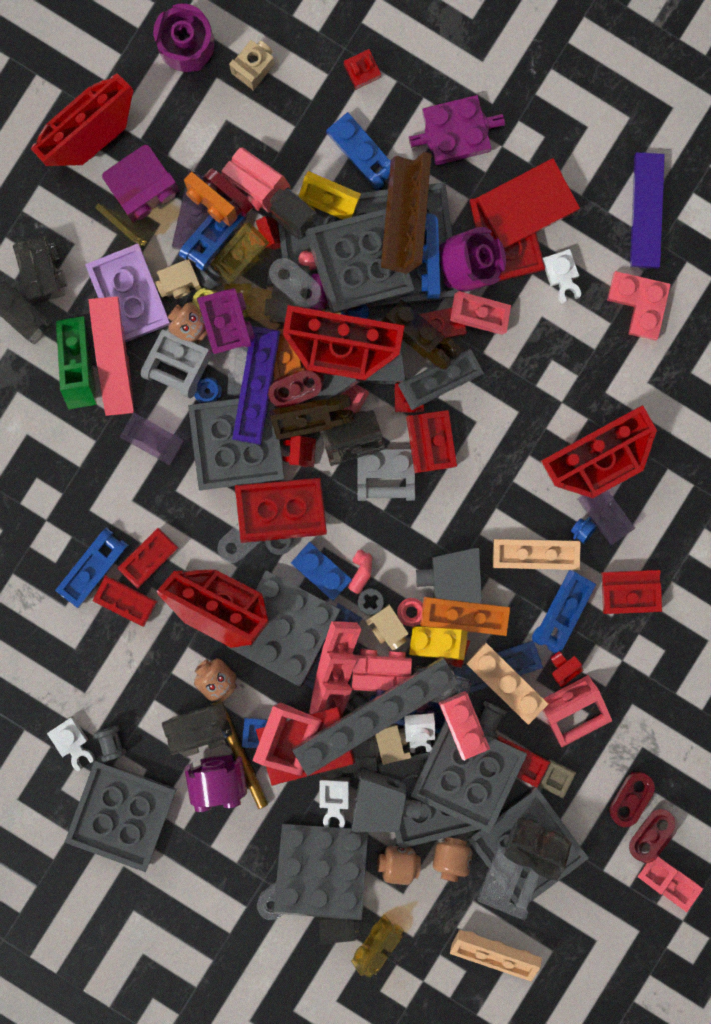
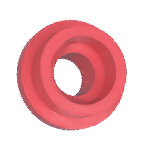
M416 598L403 600L397 609L399 620L404 625L410 627L421 624L423 603ZM408 607L416 608L417 614L415 617L411 618L406 615Z

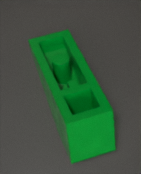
M82 316L56 321L59 382L60 391L68 409L97 405L95 378L85 318Z

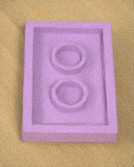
M139 244L85 264L98 298L119 297L125 342L170 324Z

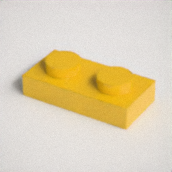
M308 171L304 177L297 200L344 220L354 216L361 194Z
M413 626L409 655L464 660L468 631Z

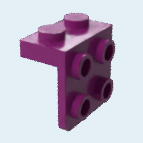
M148 145L141 146L102 174L103 180L132 222L145 218L152 212L153 208L161 203L164 204L170 201L180 191L170 173H167Z
M235 288L197 298L213 354L241 346L245 348L251 346L250 340L254 339V333L250 321H244L242 311L246 310V305L242 293H236Z

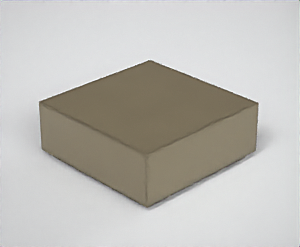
M549 759L550 764L538 786L564 798L576 772Z

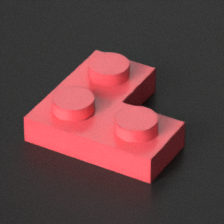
M617 271L613 273L607 301L634 307L628 335L654 341L658 340L671 284Z

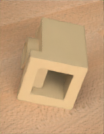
M250 40L236 59L230 62L231 73L254 91L274 66V58L271 55L273 53L272 49L262 41L256 44ZM253 55L258 58V61L255 63L249 62Z
M189 259L157 271L160 280L155 283L162 298L174 296L175 299L190 294V289L194 287L196 291L202 289Z
M389 604L378 613L365 619L368 625L374 622L376 627L372 629L380 644L386 641L392 651L407 642L404 637L408 635V632Z
M394 723L376 734L383 765L411 758L409 749L403 750L402 747L408 745L404 728L398 729L397 724Z

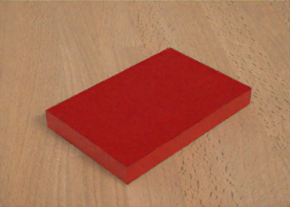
M554 158L477 197L479 206L504 249L580 209Z
M477 198L470 199L469 204L475 228H488L492 231L489 234L494 239H497L477 202ZM537 233L504 249L506 267L505 271H502L498 278H500L499 281L545 270Z
M320 478L235 485L240 543L327 534Z
M340 706L309 714L322 720L318 732L343 718ZM293 719L286 720L273 755L293 764L296 756L292 748L302 742L308 724ZM265 726L256 729L259 742ZM352 749L309 776L356 763ZM266 766L271 786L307 777L304 770L302 775L299 776Z

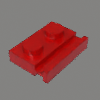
M449 410L407 416L406 421L414 473L457 467Z
M660 570L601 572L603 614L662 612Z

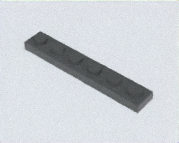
M441 657L292 748V751L306 775L309 776L459 683L445 659Z

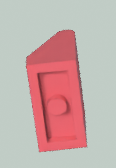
M589 675L543 698L548 705L542 712L561 747L612 722L600 691ZM596 702L601 712L600 715L564 734L561 733L556 722Z
M278 703L272 707L253 761L263 766L301 776L303 768L297 758H295L292 764L273 754L287 718L308 724L302 742L317 734L322 720L286 704Z

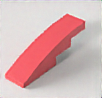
M119 297L88 299L105 415L135 413L129 356H127Z
M331 621L316 673L309 714L340 706L343 715L352 692L348 682L357 661L353 651L362 630L357 622Z

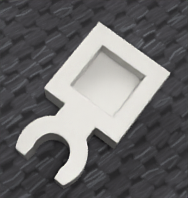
M570 249L543 258L550 286L559 284V301L562 304L567 301L565 297V291L571 290L574 293L575 299L580 298L581 290L572 282L573 279L579 277Z
M434 713L405 716L406 742H409L410 752L415 753V748L418 746H425L426 752H430L432 749L431 740H435Z
M74 717L69 718L47 733L62 757L69 753L71 754V763L76 771L83 768L79 763L80 756L87 757L90 763L95 760L93 752L84 749L82 744L88 741V738Z
M321 776L320 808H328L323 818L324 827H329L330 818L336 817L340 822L339 828H343L346 822V814L342 809H349L350 778Z

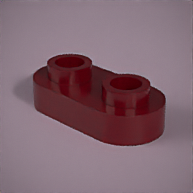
M211 168L203 176V180L208 186L235 207L237 217L239 214L246 217L253 209V205L248 198L216 170Z
M305 367L276 379L269 388V399L279 408L293 406L317 396L324 386V377L322 373L307 371ZM306 377L313 378L314 384L308 383ZM281 387L287 388L289 394L283 393Z
M633 772L627 776L609 810L612 820L621 827L633 826L645 810L655 791L654 782L647 774ZM637 781L643 783V787L639 791L634 790V784ZM627 806L628 813L624 816L620 815V808Z
M664 809L653 811L631 838L629 843L631 855L642 863H650L656 860L677 832L678 822L675 816ZM663 821H667V829L660 830V824ZM645 844L650 845L648 853L642 852V847Z

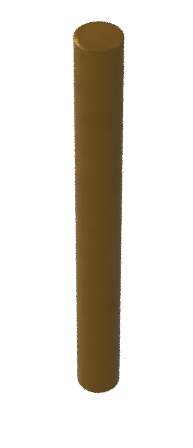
M219 700L211 705L235 759L237 760L238 756L242 758L245 780L257 808H264L269 804L223 701Z

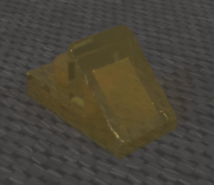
M250 222L245 223L210 265L231 285L260 260L258 255L270 242Z
M249 283L225 284L224 290L235 288L236 293H242L246 305V310L242 311L244 317L277 322L281 292L253 288L252 284Z

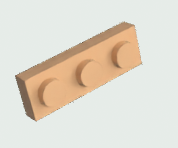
M493 539V568L580 570V541Z
M486 642L466 662L528 725L548 705Z
M459 930L450 950L452 955L531 982L541 968L542 957L533 955L529 951L518 950L500 941H492L480 937L474 932Z

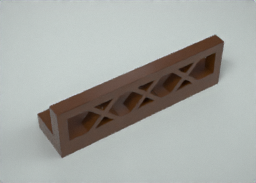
M423 152L415 160L400 156H394L391 159L381 268L408 274L422 264L432 155L430 153Z

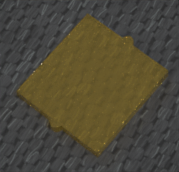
M98 203L95 208L133 242L138 243L140 246H145L147 241L111 209Z

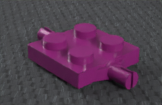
M478 95L422 108L425 133L408 136L411 148L427 144L433 153L435 164L440 165L491 152L488 131L491 128L505 126V121L502 113L486 118L481 110Z

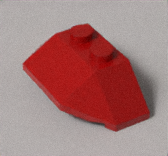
M118 73L111 76L110 79L102 80L88 87L44 126L31 150L46 166L84 165L126 128L134 90Z
M288 305L283 336L307 371L365 381L399 356L404 325Z
M642 405L543 459L541 463L554 487L594 498L644 470L657 429Z
M217 570L174 571L157 590V594L184 623L230 648L252 645L269 624L262 593Z

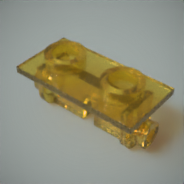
M384 914L379 922L374 924L370 935L363 945L356 950L354 958L351 960L361 976L365 974L371 978L373 974L377 975L388 959L387 955L381 952L383 948L392 953L403 938L402 933L404 929L396 923L393 925Z

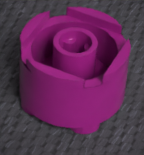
M173 5V8L166 12L163 11L158 16L154 25L153 34L160 56L169 67L177 71L191 72L202 70L214 51V37L210 23L204 13L193 5Z
M477 227L451 236L444 243L440 244V262L444 274V283L447 287L468 292L495 284L500 280L498 277L502 271H505L506 255L499 238L494 239L489 234L492 232L485 227Z
M232 755L212 756L200 759L201 765L193 767V762L185 766L184 770L190 804L194 806L196 812H205L211 810L212 806L223 805L224 808H234L241 805L240 799L247 795L243 762L240 756L237 757L236 761L233 760Z

